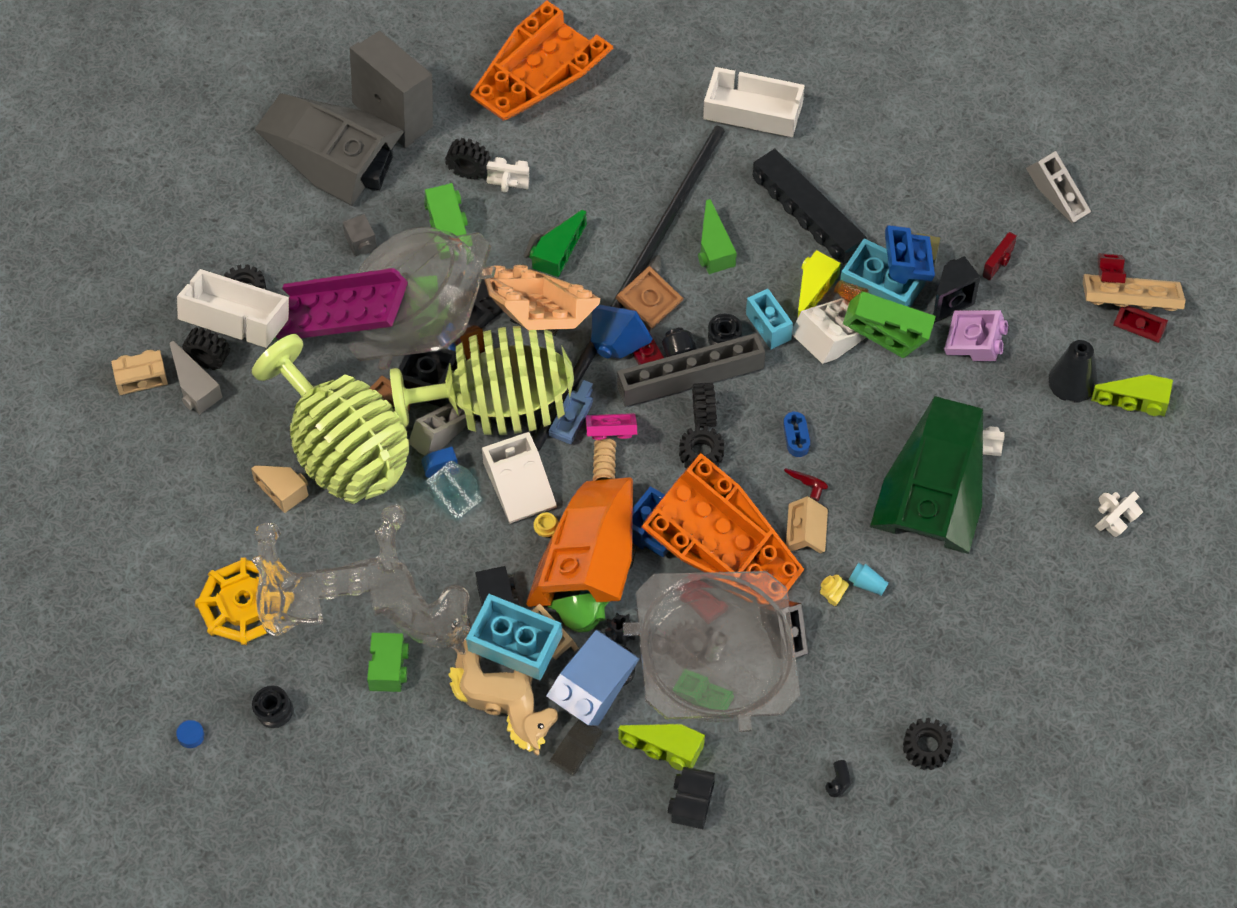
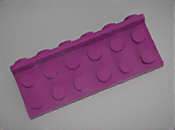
M388 268L286 283L282 289L290 296L288 321L275 337L280 340L288 335L297 334L300 338L392 327L408 282L398 270Z

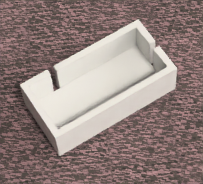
M715 67L704 100L703 119L793 137L803 104L805 85L739 72L738 90H735V71Z
M202 269L190 280V285L187 284L177 296L179 320L242 340L245 337L247 342L265 348L268 347L288 321L289 297Z

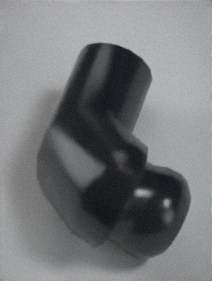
M838 760L833 763L836 777L830 783L827 782L825 786L826 792L831 797L841 796L851 785L846 760Z

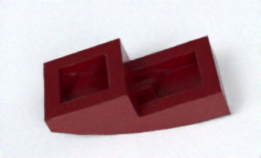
M1098 253V270L1102 282L1125 283V259L1122 255Z

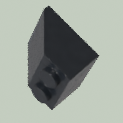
M965 256L957 260H950L944 265L934 305L933 315L936 316L934 323L953 315L954 311H961L975 304L980 275Z

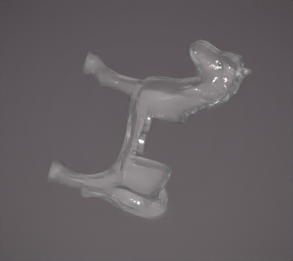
M400 505L388 506L380 514L382 525L375 531L376 540L379 543L378 558L365 559L342 567L304 573L291 572L282 565L278 558L275 545L281 535L278 525L263 523L257 526L254 531L256 541L258 542V555L252 559L259 572V583L256 592L257 613L264 630L273 637L282 635L295 626L302 628L323 624L319 599H334L345 595L356 596L369 592L371 607L375 617L384 615L415 642L422 643L430 648H452L458 654L464 655L465 647L463 643L472 628L469 616L467 615L469 594L462 586L453 584L445 588L436 601L428 604L417 592L412 575L406 565L398 560L396 551L397 531L407 520L406 510Z

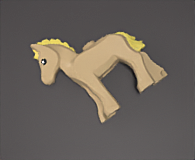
M467 636L457 637L456 668L451 667L448 674L452 680L449 684L455 697L465 702L471 708L485 710L490 715L508 714L507 731L510 732L511 740H514L515 745L518 744L521 749H526L529 752L532 751L538 756L541 748L540 745L545 743L544 737L550 727L558 720L557 710L546 708L534 713V694L531 686L533 677L514 670V673H483L480 668L482 656L468 651Z

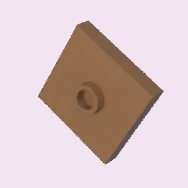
M650 266L616 296V299L627 310L637 311L644 325L650 331L684 299Z

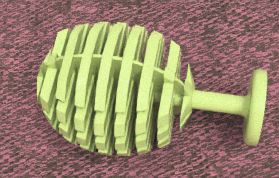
M513 326L515 345L509 346L506 327L498 328L500 347L494 349L491 330L483 332L485 352L480 354L477 335L469 337L471 352L469 360L466 361L462 342L456 346L457 369L452 373L449 363L446 383L406 389L400 369H390L395 411L401 418L399 420L402 421L401 424L407 427L409 424V404L448 398L458 416V407L465 411L468 430L476 432L475 414L481 417L484 435H492L490 417H496L499 435H507L505 417H511L514 434L522 433L520 415L522 414L527 416L529 431L537 430L535 410L541 408L544 427L551 424L548 405L555 401L558 419L565 415L562 394L568 388L569 397L571 396L574 382L572 363L563 347V356L555 352L552 332L544 330L547 348L539 347L536 330H529L531 346L523 343L521 326Z
M297 334L288 335L270 346L255 362L252 368V375L259 381H266L282 373L301 395L293 413L290 436L294 453L309 477L315 479L316 483L323 489L327 488L333 496L337 498L346 497L344 499L345 502L352 504L357 503L364 497L366 500L391 489L403 474L409 454L407 431L405 426L401 424L402 421H399L401 418L394 411L393 406L387 400H384L383 396L376 390L369 389L370 386L359 380L355 381L354 377L343 375L335 381L331 380L313 387L293 364L303 348V341Z

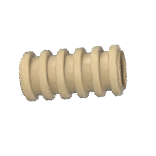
M610 438L595 440L593 481L615 479L616 442Z

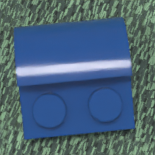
M887 225L885 241L890 277L902 284H906L908 279L932 281L935 277L930 236L913 235L910 228Z
M650 486L633 507L632 543L642 550L646 547L664 558L669 550L641 528L649 514L665 496V494Z

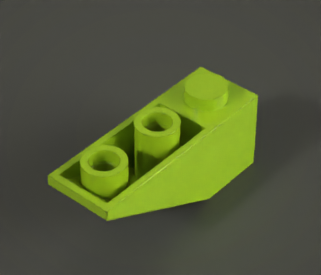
M1148 374L1095 385L1091 401L1105 406L1122 407L1127 411L1146 412L1151 416H1165L1169 405L1173 380Z
M682 724L620 725L618 728V740L624 746L643 750L650 758L665 760L674 769L680 771L683 770V767L693 768L705 743L704 734Z

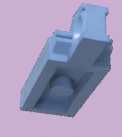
M583 380L578 392L573 390L570 397L568 393L563 403L565 415L559 419L556 416L549 429L550 437L572 444L592 406L593 398L590 395L593 391V383Z

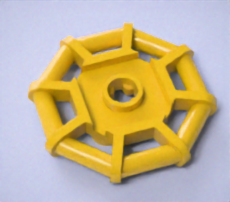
M241 557V560L216 571L211 570L208 573L209 577L199 598L195 600V607L199 609L208 628V634L240 642L241 645H247V642L272 631L277 632L280 629V622L289 603L293 600V595L288 592L278 567H270L247 560L246 557ZM247 570L262 576L256 577V579L252 578L250 574H247ZM237 572H240V574H238V575H236V576H234V577H231V578H229V579H227V580L224 579L225 577H228V576L233 575V574H235V573H237ZM269 581H272L277 593L269 592L266 586ZM216 584H219L221 588L219 595L217 593L216 597H211ZM244 595L245 598L250 597L247 603H238L240 601V596ZM271 602H278L272 617L269 616L267 612ZM210 606L218 607L221 613L218 618H214L209 608ZM261 619L265 622L247 631V625ZM230 622L234 626H240V631L222 625Z

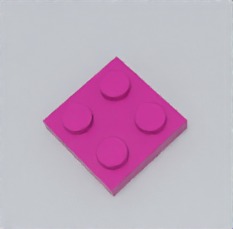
M635 413L586 415L587 437L592 436V439L595 440L606 439L607 436L617 435V438L620 439L631 438L632 435H637Z

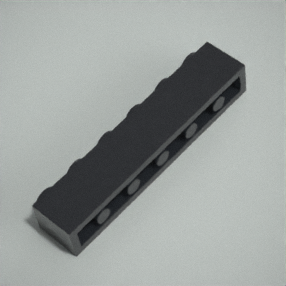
M776 149L771 150L753 162L752 176L754 181L766 188L770 197L774 200L777 199L783 205L784 210L798 220L799 225L803 229H807L813 234L818 244H823L828 249L834 259H838L843 265L847 263L862 240L867 239V237Z

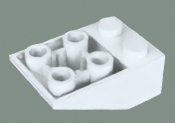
M848 297L801 311L793 326L792 335L822 364L836 360L866 338L843 325L849 302L851 301Z
M529 432L482 448L483 464L509 524L557 508L539 453Z

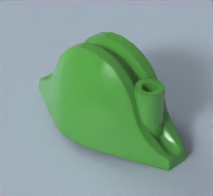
M590 593L552 601L548 607L559 613L562 622L575 632L583 633L595 628L599 621L605 620V606L609 602H596Z

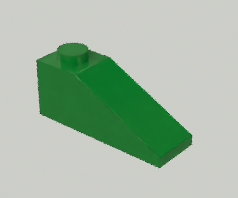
M585 210L579 211L541 237L537 246L534 245L530 252L532 269L559 278L587 225Z

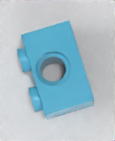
M765 289L747 298L746 315L770 349L792 340L793 322L769 289Z

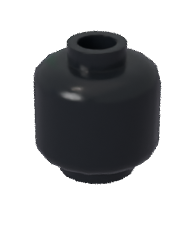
M682 327L669 330L665 333V337L662 340L666 357L697 349L691 332L684 330Z

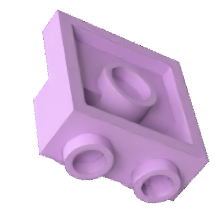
M1001 310L954 311L944 348L946 355H970L972 361H996L997 354L1003 353V341L1001 338L1002 335H1007L1008 322L1004 320Z

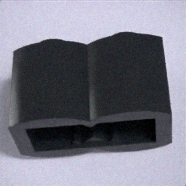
M382 146L360 178L365 188L381 189L393 159V148L389 150Z
M683 767L682 773L676 774L674 790L678 791L675 798H670L667 811L672 816V823L704 829L715 784V773Z

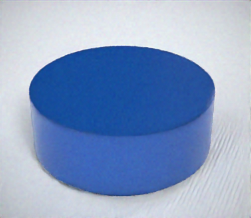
M185 721L177 728L176 735L178 741L185 748H195L204 740L203 728L197 721Z

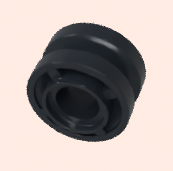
M718 314L709 322V345L742 337V324L734 315Z
M266 686L260 689L253 697V712L263 726L278 728L285 725L291 719L293 704L281 687ZM277 704L275 708L268 710L272 705Z

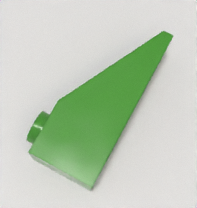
M711 199L706 200L701 253H698L700 265L706 267L708 274L735 267L737 253Z

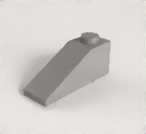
M1056 151L1026 168L1036 187L1071 223L1091 212Z
M172 341L169 344L183 394L182 401L189 410L194 409L200 415L223 398L220 385L180 346Z
M451 403L417 419L409 439V444L424 456L441 450L467 426L465 411L458 407V416Z

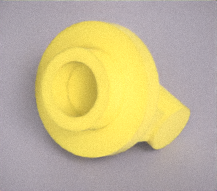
M830 575L822 581L820 593L828 599L830 604L837 606L849 584L842 580L839 575Z

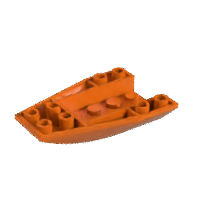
M546 0L514 29L470 93V97L503 121L510 119L583 77L613 50V45L597 34L591 40L582 36L564 23L563 11Z
M702 453L696 457L677 479L641 526V528L681 561L766 604L782 600L804 571L802 565L741 486Z
M631 477L586 481L577 490L566 507L539 562L526 602L528 607L538 606L539 604L542 606L551 605L555 592L589 590L596 602L620 601L632 561L633 480Z

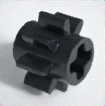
M616 613L612 620H606L608 628L605 629V635L612 637V640L616 643L626 646V642L629 639H636L634 631L637 630V622L630 621V614L625 616Z

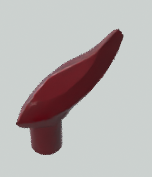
M784 469L787 474L812 488L810 498L815 501H819L822 490L828 488L824 481L791 469Z

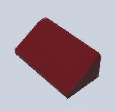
M1128 305L1120 307L1113 326L1159 343L1168 320Z

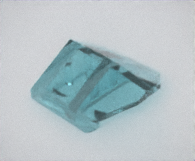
M449 461L425 481L435 503L455 521H458L482 501L477 480L467 468L456 464L454 461Z

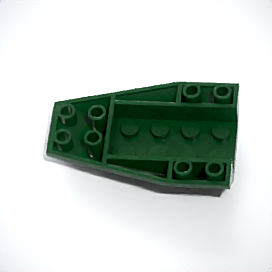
M934 396L883 480L870 524L871 528L895 534L896 528L944 540V548L969 554L982 509V408Z

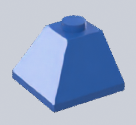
M598 305L592 311L591 342L600 356L621 359L651 343L653 338L637 311Z

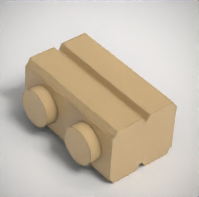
M146 350L142 354L135 356L123 355L117 360L111 361L119 395L168 385L160 350Z

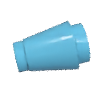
M859 562L849 578V581L854 583L853 586L879 594L880 596L889 583L866 563L862 565Z

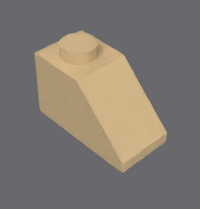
M255 465L251 468L254 481L284 513L308 497L307 480L301 473L296 474L291 467Z

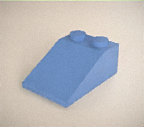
M595 630L559 674L546 697L588 726H598L640 658L599 630Z

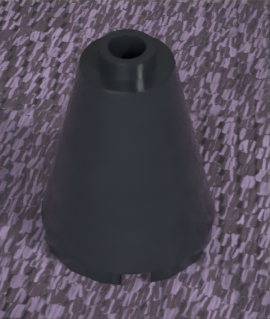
M1084 340L1072 342L1051 369L1048 378L1049 387L1059 399L1080 403L1088 400L1093 395L1098 380L1094 349L1089 342Z

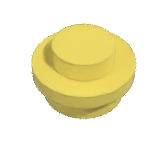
M541 513L534 520V530L539 536L551 537L559 521L551 513Z

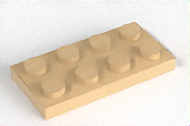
M1084 274L1083 277L1086 301L1092 304L1114 303L1120 307L1138 305L1144 309L1162 307L1168 311L1184 309L1185 297L1180 282L1126 278L1125 283L1102 282L1099 275Z

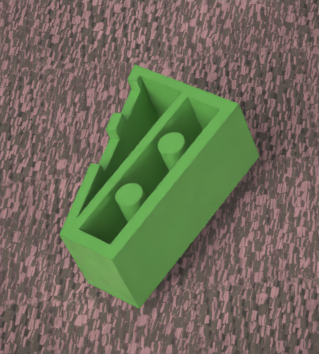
M453 183L425 189L424 206L430 215V225L434 229L435 240L442 262L470 256L471 248L474 247L471 233L467 234L465 226L468 225L465 212H460L458 205L462 204L459 190L454 191Z
M862 291L849 302L843 325L894 354L905 358L929 340L936 316Z

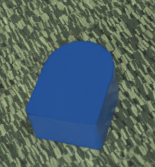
M453 447L431 452L422 458L421 463L424 473L429 479H436L459 472Z

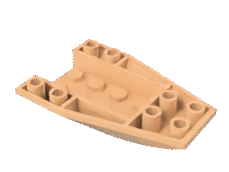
M497 265L491 266V269H483V277L489 296L510 318L527 330L576 328L600 304V298L592 294V291L584 289L582 285L571 284L529 269L526 265H514V269H505L504 266Z

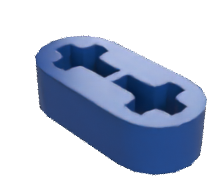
M790 412L785 416L783 423L787 449L792 456L803 457L808 454L810 449V437L806 419L799 412ZM791 421H796V424H798V430L794 431L793 424H791ZM796 438H799L802 448H798L795 445Z

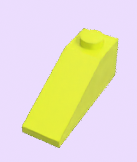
M817 250L811 258L808 256L804 260L801 267L803 276L798 317L801 311L816 307L839 278L841 263Z

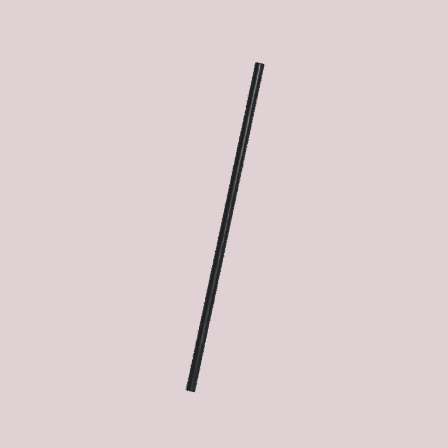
M716 125L713 128L617 295L646 269L722 138L725 130L721 126ZM616 296L610 305V307L616 308L624 307L616 299ZM591 339L573 369L574 382L572 391H575L597 353ZM568 388L562 394L563 403L569 393ZM555 401L549 410L551 424L544 427L542 422L533 437L537 451H540L549 436V429L557 416Z

